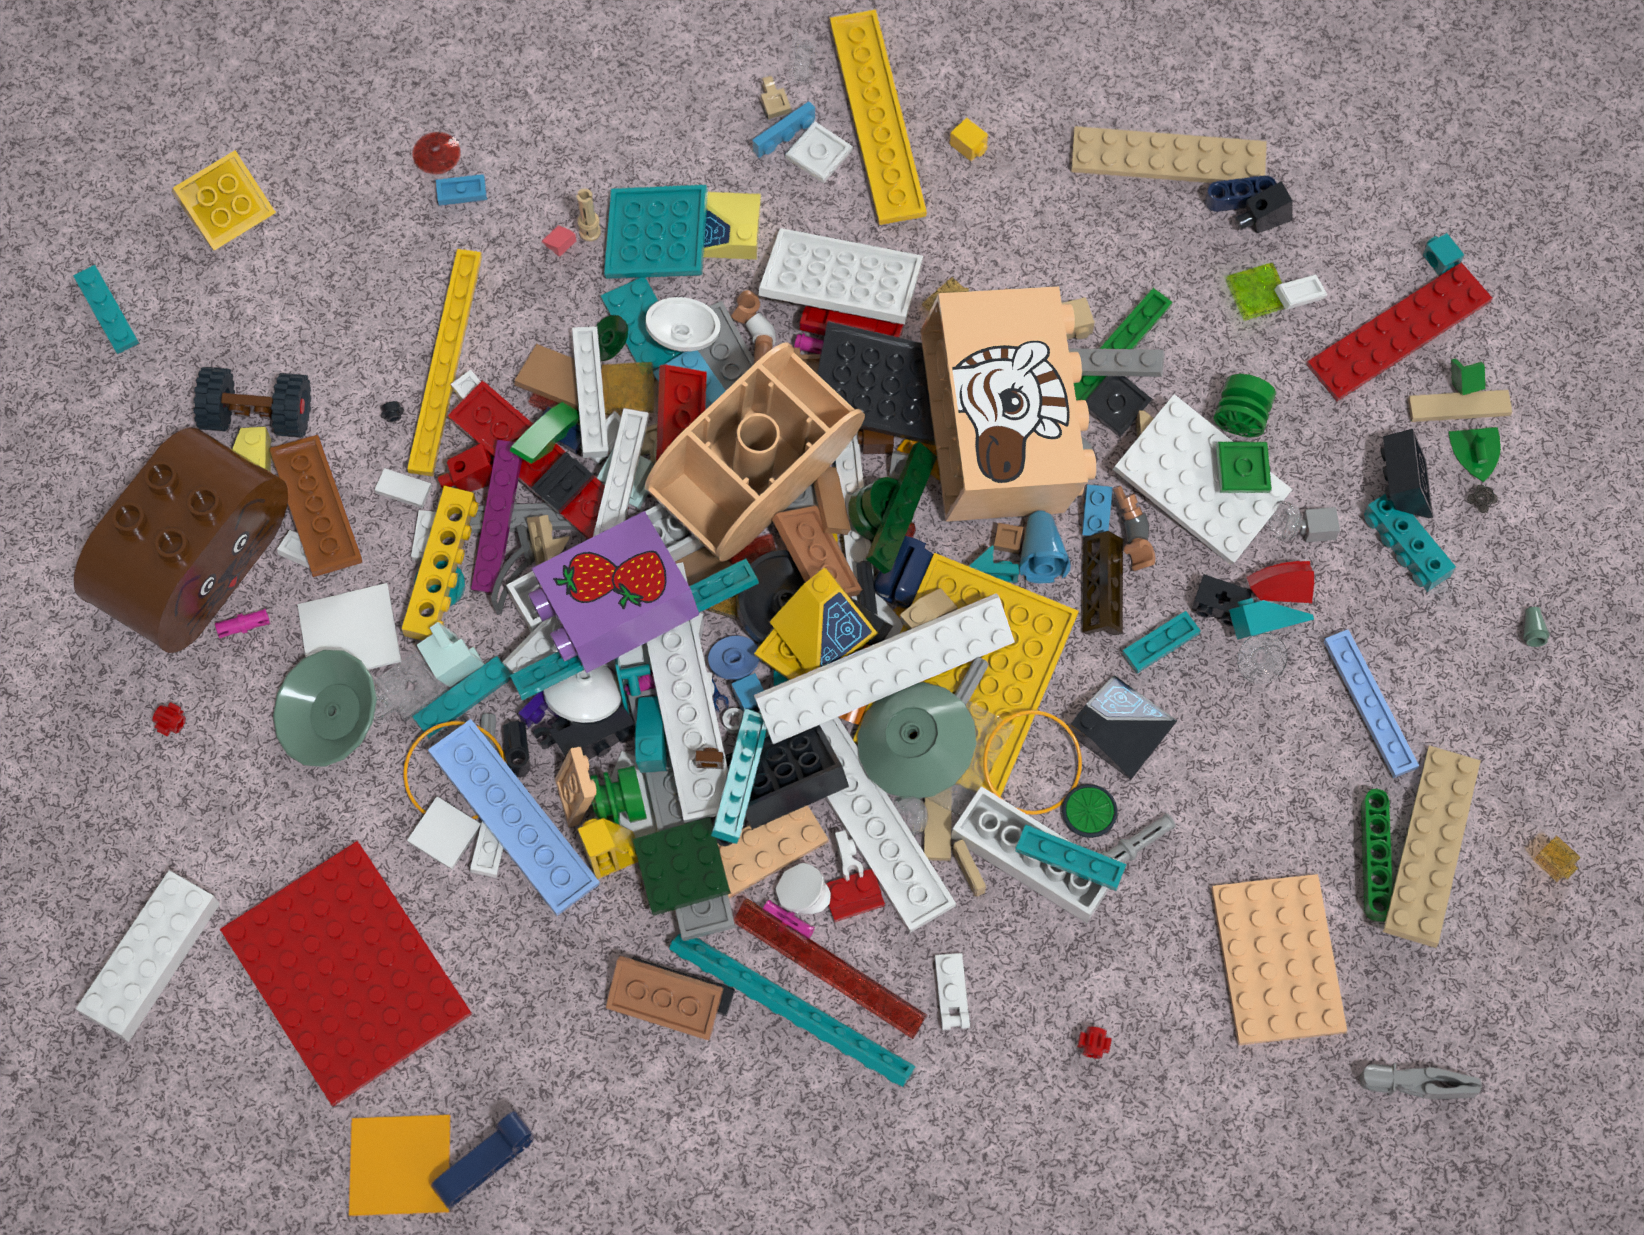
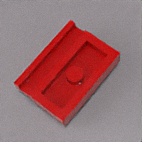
M871 869L863 871V877H859V873L850 875L848 881L841 878L826 883L831 892L829 908L834 923L885 906L876 876Z

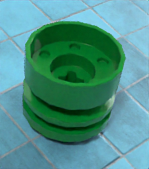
M1250 374L1230 375L1226 378L1221 394L1222 399L1219 400L1213 418L1215 423L1224 431L1242 437L1253 438L1261 436L1265 431L1269 418L1268 413L1272 409L1276 396L1275 388L1269 382Z
M635 765L617 769L618 781L612 782L607 771L603 772L606 783L603 785L599 784L597 774L590 775L591 780L596 785V795L592 800V804L598 820L602 818L608 820L607 816L613 815L615 824L620 825V813L624 812L630 823L647 819Z

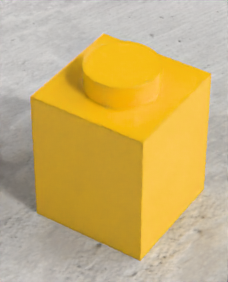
M967 117L950 133V145L970 161L976 156L981 157L988 148V134Z

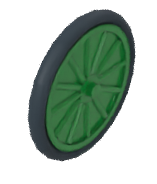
M1085 784L1073 788L1066 795L1062 804V816L1067 827L1075 834L1085 838H1095L1106 834L1114 826L1118 815V808L1113 796L1106 789L1094 784Z

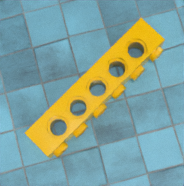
M447 486L443 488L403 622L402 631L405 637L423 641L433 634L430 627L439 622L444 626V621L441 620L443 613L448 612L451 597H448L450 589L455 588L458 573H455L457 565H461L464 560L465 550L462 549L464 541H469L472 526H469L471 517H476L479 503L476 502L473 492ZM453 514L462 515L459 521L453 522L449 520ZM448 537L455 538L453 544H443L444 539ZM440 561L448 562L447 567L444 569H437L435 566ZM437 584L441 586V589L436 593L428 591L432 585ZM427 608L434 610L430 617L421 616L422 612Z

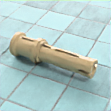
M581 189L577 192L578 195L576 196L580 211L578 217L579 234L585 241H595L601 235L600 220L594 212L592 192L589 189Z

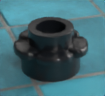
M392 401L380 407L382 412L380 417L385 420L387 419V422H395L402 418L401 415L404 412V408L401 407L400 402Z

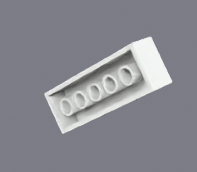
M981 786L952 829L951 838L956 842L963 839L969 850L1088 923L1109 888L1015 852L1025 824L1066 841L1069 840Z
M168 871L76 1010L84 1017L129 1042L220 905L217 899L210 893Z

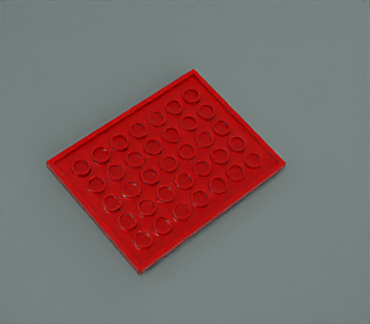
M358 841L220 929L332 1107L472 1015V1012Z

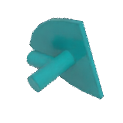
M617 657L615 658V666L624 708L629 714L623 679H628L631 696L641 695L638 677L651 674L649 664L621 669L620 660Z

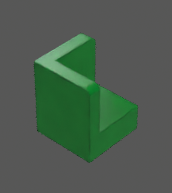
M1456 358L1451 360L1452 385L1462 396L1486 389L1485 365L1483 362L1463 366Z

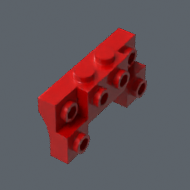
M806 305L800 320V330L824 335L827 321L899 338L902 336L905 324L892 323L890 321L867 318L824 308L821 309Z

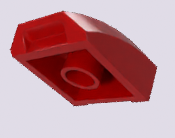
M1310 561L1280 563L1261 569L1246 577L1250 588L1261 601L1312 603L1314 571Z

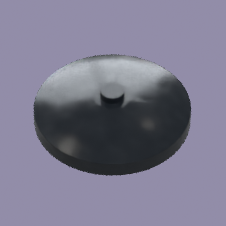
M788 550L769 552L752 562L750 566L759 583L736 594V608L740 621L750 636L760 644L764 642L774 629L770 623L772 618L805 583Z

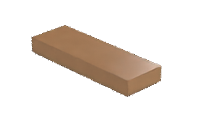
M828 467L813 482L824 533L848 535L851 528L836 467Z

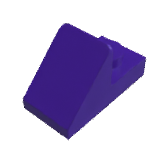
M543 691L539 692L518 713L521 722L526 723L528 728L533 723L537 724L544 718L546 709L556 718L559 717L546 703Z

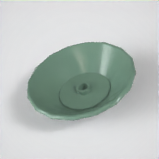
M322 650L305 657L287 674L276 696L273 720L276 737L289 757L304 766L326 767L344 760L362 744L373 723L377 701L373 677L363 662L344 650Z
M925 682L914 684L875 701L865 713L857 736L859 760L869 779L885 792L907 799L933 797L955 785L969 768L976 748L975 722L964 702L946 688ZM912 732L918 733L915 739L909 738Z

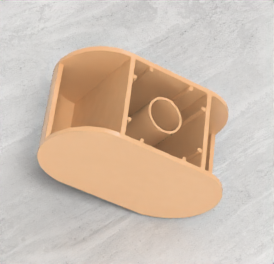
M790 343L779 344L760 358L669 445L650 471L645 482V489L720 561H726L749 545L773 522L772 518L776 513L783 512L828 469L856 435L864 421L865 414L860 409L855 410L794 353V347Z

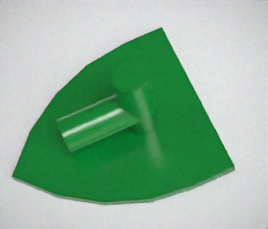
M1498 427L1449 431L1450 444L1460 464L1472 476L1485 482L1493 473L1500 457L1501 444Z

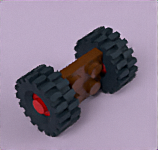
M202 367L199 371V377L196 379L197 386L194 389L195 398L193 403H195L193 411L195 422H197L196 426L200 430L225 432L228 430L229 424H231V415L235 412V416L250 417V414H260V418L272 419V427L276 436L298 438L305 436L308 429L309 413L311 412V387H309L310 379H308V375L280 373L276 379L277 384L274 385L275 392L273 396L267 397L235 394L234 376L230 369Z

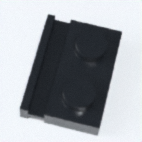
M566 451L531 488L534 493H537L541 499L560 514L595 477L592 472Z

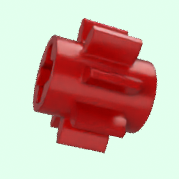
M172 702L169 703L168 707L160 705L152 718V721L156 723L154 728L157 729V732L167 737L170 732L179 733L186 721V717L182 715L184 713L181 710L182 707Z
M1089 1026L1086 1029V1033L1080 1032L1077 1047L1083 1048L1082 1055L1085 1057L1102 1059L1103 1053L1109 1054L1112 1038L1106 1037L1107 1030Z

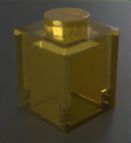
M1556 835L1538 853L1533 861L1558 882L1563 876L1568 880L1578 869L1575 864L1581 857Z

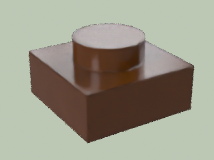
M711 747L703 748V751L696 750L695 761L697 768L724 769L725 759L723 752H719L718 749Z

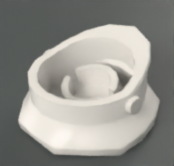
M801 863L785 871L776 887L782 908L796 914L822 912L830 904L831 892L824 882L822 874L814 866L806 863Z

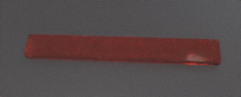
M748 898L743 901L734 918L736 925L912 1039L916 1037L928 1016L927 1014L790 925L783 923L782 920Z

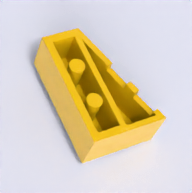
M604 818L598 821L597 819L588 820L582 824L581 828H578L584 851L597 879L638 863L633 839L636 837L632 830Z

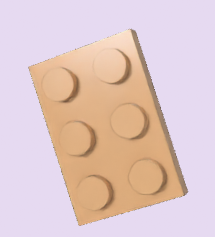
M581 747L569 750L555 778L568 827L580 824L596 795L595 782L590 780L588 774L589 761L586 755L583 756Z

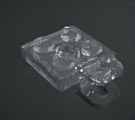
M415 651L374 680L378 689L375 690L377 701L373 722L377 726H381L391 721L398 714L406 722L448 691L446 686L436 679L429 665L418 651ZM409 681L412 684L418 683L416 690L406 691V683Z

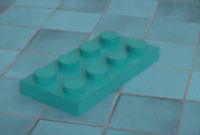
M646 277L638 278L600 295L609 315H618L627 322L628 337L625 345L643 378L653 374L661 365L667 364L684 353L662 346L649 335L645 325L646 314L650 307L658 302V299Z

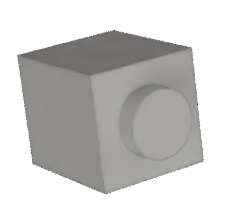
M1336 507L1305 510L1302 519L1299 520L1300 534H1304L1305 542L1336 540L1340 532Z

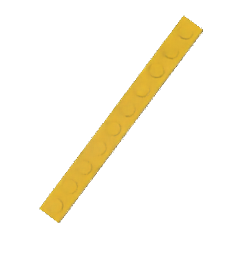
M457 249L408 463L407 470L411 474L434 476L453 391L451 384L455 381L482 261V253L478 251Z

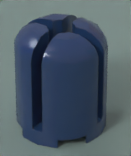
M905 536L892 570L886 574L879 570L874 581V588L884 601L893 604L896 600L898 602L897 606L904 609L912 605L934 555L925 548L926 543Z

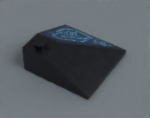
M1114 675L1083 707L1071 722L1069 728L1074 733L1078 742L1132 780L1178 720Z

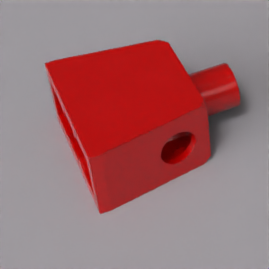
M481 443L448 459L447 465L450 472L438 476L441 488L443 489L444 486H457L460 490L472 492L488 487L490 485L494 458Z

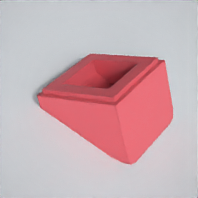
M558 225L542 240V243L560 257L576 242V236L571 230Z

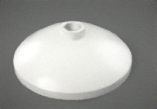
M684 297L663 299L652 305L646 314L645 325L649 335L656 342L671 350L680 352L698 351L713 344L719 336L720 321L717 314L704 303Z
M605 665L588 673L583 670L543 690L545 701L551 710L567 720L582 723L595 722L607 718L617 710L622 700L618 676Z

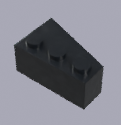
M620 703L613 714L605 719L588 723L569 721L571 726L558 731L554 727L548 730L553 748L562 762H564L569 750L576 747H581L583 756L586 755L588 760L595 756L602 757L610 752L613 745L618 742L622 744L632 739L633 733L636 732L635 723L622 703Z

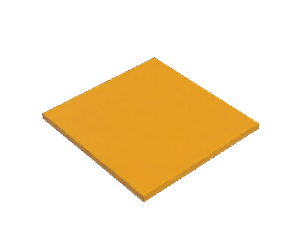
M451 1115L351 1118L349 1216L449 1213V1209L433 1191L431 1184L450 1168Z

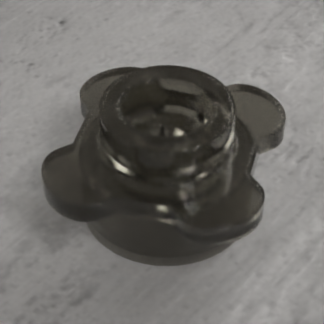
M1478 485L1475 492L1468 495L1467 501L1469 504H1474L1480 513H1487L1489 507L1497 503L1498 496L1494 494L1491 488L1485 485Z

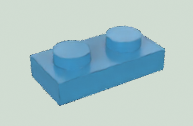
M484 174L436 180L439 206L487 200Z

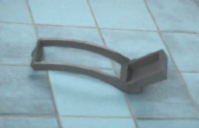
M524 525L517 527L521 548L506 562L493 588L491 601L497 615L502 614L508 594L507 584L515 581L522 571L535 561L530 537ZM524 554L526 561L511 575L497 603L499 589L506 573L514 562Z

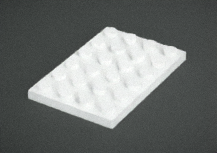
M780 228L759 287V296L905 324L922 266L923 256Z
M1174 394L1113 470L1222 559L1233 565L1292 489L1270 472L1272 486L1270 493H1220L1216 444L1218 442L1233 441Z

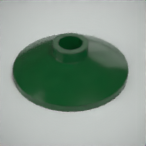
M618 315L607 316L596 325L600 361H607L615 357L627 341V322Z

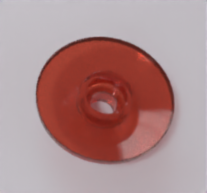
M432 132L422 136L416 142L412 155L416 166L420 170L429 174H442L456 166L460 159L461 150L459 143L451 135L443 132ZM435 147H439L436 151L432 150Z

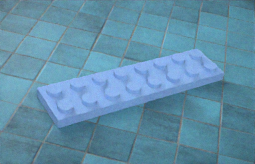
M471 719L428 749V753L556 916L600 884L599 880Z

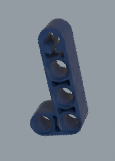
M516 1111L509 1113L498 1122L495 1133L440 1175L431 1184V1188L448 1209L452 1208L524 1151L523 1147H529L534 1141L532 1131Z

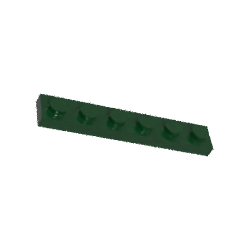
M917 442L911 448L866 557L867 561L884 574L892 570L937 459V456L920 442Z

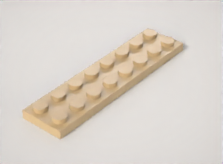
M1075 126L1071 172L1204 183L1263 176L1266 171L1267 141Z
M1429 745L1383 929L1384 933L1434 948L1438 946L1481 760Z

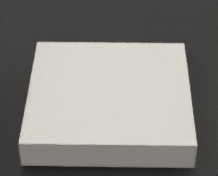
M814 121L785 154V158L824 183L852 152L853 146Z
M436 797L407 841L453 870L481 828V824L444 800Z

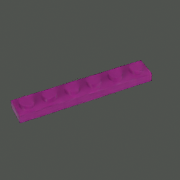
M497 441L471 586L473 591L492 594L496 580L503 568L522 463L521 457L510 452L511 446L515 442Z

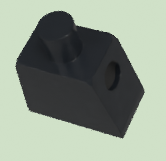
M1278 182L1246 201V212L1235 217L1236 223L1240 230L1253 226L1256 233L1259 234L1291 222L1293 219V200L1283 182Z

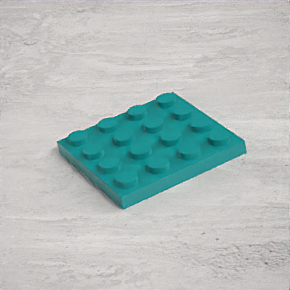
M707 185L611 188L604 270L606 279L702 275L708 197Z

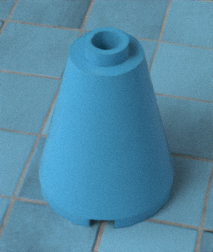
M1036 511L1027 520L1019 564L1021 576L1025 575L1027 581L1038 584L1055 582L1054 578L1062 576L1063 579L1070 572L1071 563L1054 518L1045 511Z

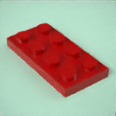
M666 364L660 366L656 462L669 445L705 411L706 371Z

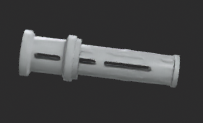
M1166 813L1163 817L1145 827L1128 840L1121 839L1118 841L1117 846L1108 852L1103 851L1100 854L1115 859V856L1120 853L1121 856L1115 860L1122 863L1128 860L1133 861L1137 856V852L1156 841L1171 829H1174L1176 824L1172 817ZM1155 829H1158V831H1156L1155 833H1153L1152 835H1150V836L1147 837L1146 839H1144V840L1142 839L1143 837H1145L1146 835H1148L1149 833H1151V832L1154 831Z

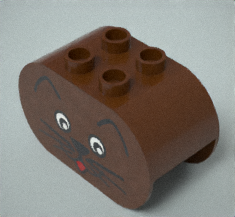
M189 427L178 431L161 444L91 532L79 555L75 568L74 590L76 595L153 642L167 653H176L185 649L201 635L275 538L283 522L288 504V488L285 481L198 428Z

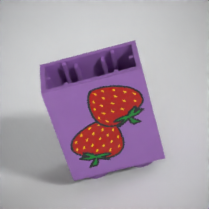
M645 511L532 568L540 588L528 593V596L542 622L553 616L556 617L561 628L551 632L550 636L564 662L577 656L586 673L699 615L688 583Z

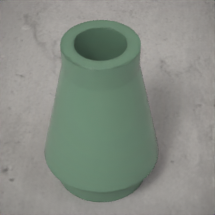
M1539 607L1527 608L1525 610L1523 639L1527 642L1528 646H1543L1548 642L1550 634L1542 617L1541 609Z

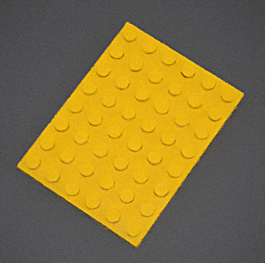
M934 553L912 604L940 588L958 609L997 594L1014 639V643L980 657L987 661L988 667L966 705L975 722L976 748L969 768L955 785L977 793L982 786L992 793L986 782L983 769V755L986 743L997 725L1007 717L1022 711H1038L1079 611ZM904 625L899 634L908 631ZM974 660L922 682L944 687L955 695ZM875 701L868 704V707H867L865 713H866V712L869 710V708L875 703ZM1036 714L1022 715L1008 721L992 739L987 755V769L990 781L1000 797ZM862 718V720H861V723H860V725H859V727H858V729H857V732H856V734H855V736H854V739H853L854 743H856V744H858V738H857V736H858V733H859V730H860V727H861L863 718ZM912 732L909 738L915 739L918 733Z

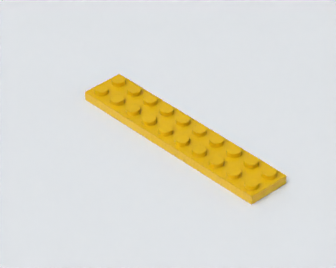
M876 10L830 17V26L878 223L883 225L926 217L927 210Z

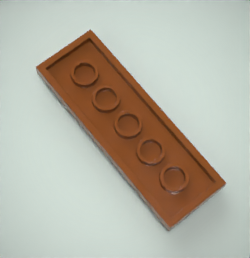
M319 435L269 448L277 475L287 485L288 507L312 577L363 563Z

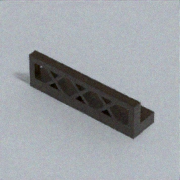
M1110 531L1083 538L1082 632L1085 634L1106 631L1112 635L1123 634V538ZM1100 542V548L1093 555L1092 543ZM1099 564L1100 572L1093 579L1092 570ZM1098 587L1100 589V595L1093 603L1091 601V597L1095 589ZM1098 611L1099 624L1091 625V618Z

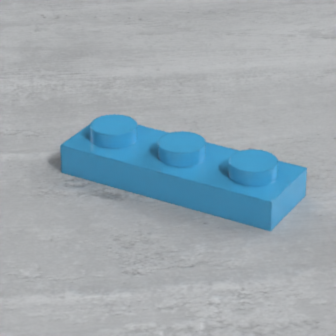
M808 101L752 140L753 152L756 156L760 158L764 154H771L777 145L783 141H790L796 132L802 128H809L815 120V107Z

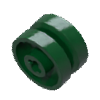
M890 477L879 478L868 486L857 490L850 498L848 513L851 523L857 532L867 540H874L898 482L896 479Z

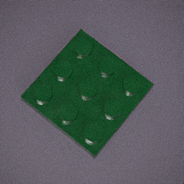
M710 817L633 839L653 916L731 894L717 839L711 836L713 824Z

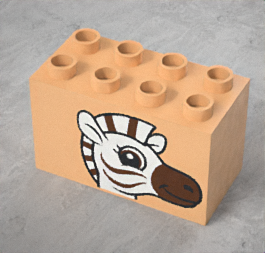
M1059 286L939 293L920 330L946 522L1030 516L1036 511H1045L1050 514L1065 513L1075 498L1083 494L1088 480L1095 479L1096 458L1092 449H1083L1081 431H1087L1089 426L1088 406L1085 400L1076 401L1073 384L1081 380V358L1078 352H1069L1066 336L1073 334L1074 311L1071 304H1062Z

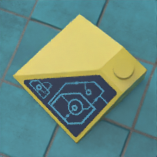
M708 192L704 257L757 260L761 194Z

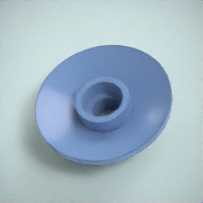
M729 636L723 638L711 648L708 655L709 666L713 673L721 678H743L752 673L759 663L760 659L754 655L758 647L747 637Z

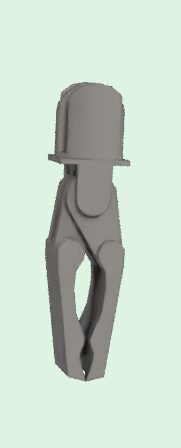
M1396 1063L1392 1066L1367 1065L1359 1078L1363 1089L1369 1091L1384 1092L1391 1096L1395 1090H1398L1401 1093L1423 1099L1475 1098L1480 1093L1482 1087L1480 1078L1431 1067L1400 1071L1396 1070ZM1441 1081L1449 1083L1456 1088H1440L1429 1082Z

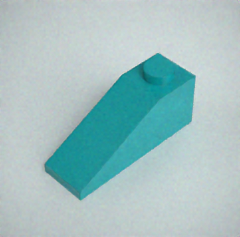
M1253 598L1239 601V607L1229 610L1237 640L1314 620L1313 614L1265 600L1254 603Z
M658 696L638 698L635 754L636 764L640 773L667 771L666 733Z

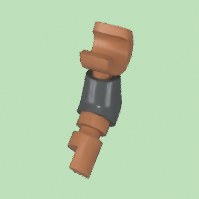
M1116 486L1113 488V492L1120 509L1125 511L1122 514L1125 519L1123 524L1128 544L1125 545L1124 552L1126 554L1130 553L1134 572L1155 564V552L1151 543L1148 542L1149 521L1146 513H1142L1140 506H1136L1138 501L1135 494L1125 496L1122 486Z

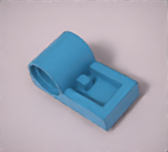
M1087 484L1082 536H1091L1109 531L1113 487Z

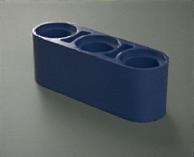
M1269 175L1216 181L1208 187L1205 205L1213 212L1244 209L1249 198L1262 192L1261 190H1266L1277 184V182Z

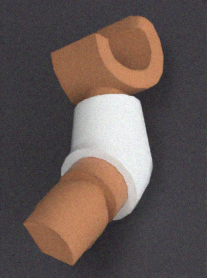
M745 290L737 298L738 307L731 317L740 323H746V327L751 333L752 341L755 344V364L773 348L776 342V333L773 325L761 313L756 314L760 308V300L757 295L749 290Z

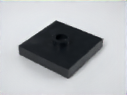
M1106 376L1086 400L1089 413L1121 438L1136 420L1139 411H1143L1152 401V398L1125 376Z

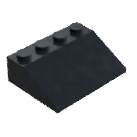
M820 725L775 744L772 743L770 736L764 739L745 815L752 830L849 787L843 766ZM732 753L725 755L727 768H729Z

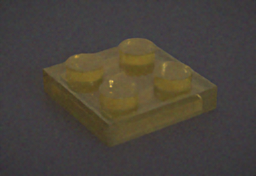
M652 362L602 365L605 415H610L614 411L622 415L623 408L654 413Z

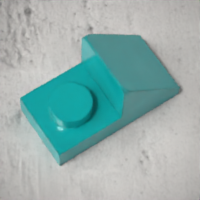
M994 545L989 547L969 565L971 568L1006 582H1018L1019 564H1013L1010 561L993 563Z

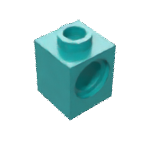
M1448 233L1440 237L1434 236L1426 243L1423 257L1439 276L1461 263L1465 255Z

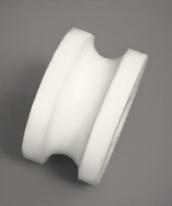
M730 708L724 713L723 726L729 733H738L740 724L737 725L735 723V726H731L728 718L730 716L734 718V715L739 716V722H741L743 714L741 709Z

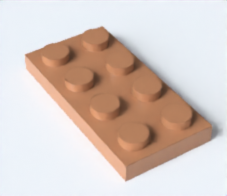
M817 506L780 512L774 515L772 521L805 583L825 567L848 596H857L862 591L832 533H824L820 511Z
M620 956L616 963L606 1009L709 1041L724 988Z

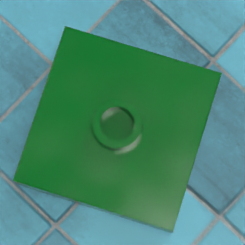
M1218 442L1216 444L1220 493H1270L1272 491L1267 442Z

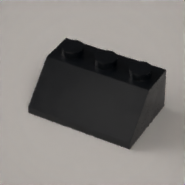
M1409 429L1383 436L1384 447H1380L1383 461L1386 462V466H1383V474L1385 480L1388 481V486H1385L1387 500L1393 501L1396 510L1428 519L1433 518L1427 461L1414 430Z

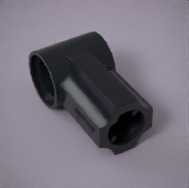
M512 721L503 725L506 764L516 777L521 778L529 773L531 767L526 723ZM515 759L524 760V762L520 765H515L512 763Z

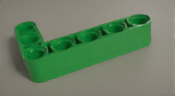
M1372 789L1366 794L1361 803L1364 912L1372 921L1385 922L1393 892L1389 797L1385 791ZM1369 800H1376L1381 808L1372 807ZM1370 825L1378 826L1382 833L1376 834L1372 832ZM1370 851L1380 852L1382 859H1375ZM1371 877H1380L1383 885H1376ZM1372 902L1381 903L1384 911L1375 910Z

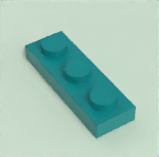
M1184 611L1122 651V655L1136 674L1198 636L1201 630L1187 611Z

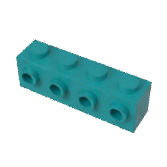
M1386 493L1367 506L1364 512L1367 525L1377 530L1381 535L1382 543L1387 548L1391 547L1397 555L1396 558L1399 564L1409 569L1413 574L1414 582L1419 587H1423L1428 592L1452 576L1456 566L1413 514L1396 510L1393 501L1387 500Z

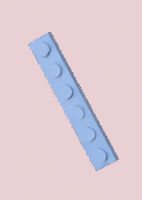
M1349 629L1325 638L1324 644L1393 778L1417 769L1419 764Z

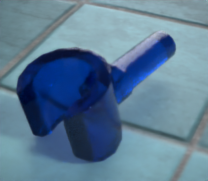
M712 678L714 683V708L719 712L716 702L723 700L728 708L729 700L726 696L720 694Z

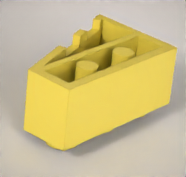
M240 428L233 450L271 472V454L269 450L271 448V438L267 428Z

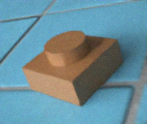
M998 523L994 550L1019 554L1023 527Z

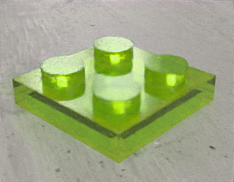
M1273 262L1227 276L1226 281L1244 321L1285 309L1274 290L1278 285L1282 284V281Z

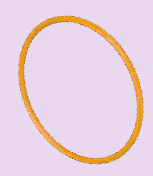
M1022 711L1007 717L993 730L985 746L983 769L986 782L994 795L1001 798L990 781L987 769V755L992 739L1005 723L1027 714L1049 717L1061 724L1070 734L1078 755L1077 775L1070 791L1076 788L1082 770L1080 746L1072 730L1058 717L1043 711ZM1064 798L1057 804L1043 810H1019L1029 815L1047 813L1061 806Z
M451 721L433 726L421 734L409 749L403 769L404 785L411 802L423 814L427 811L416 802L408 785L407 769L411 754L417 744L432 731L445 726L463 725L466 722ZM477 726L496 745L501 758L506 763L504 752L497 740L488 731ZM475 815V816H472L471 818L475 820V819H478L479 817H478V815Z

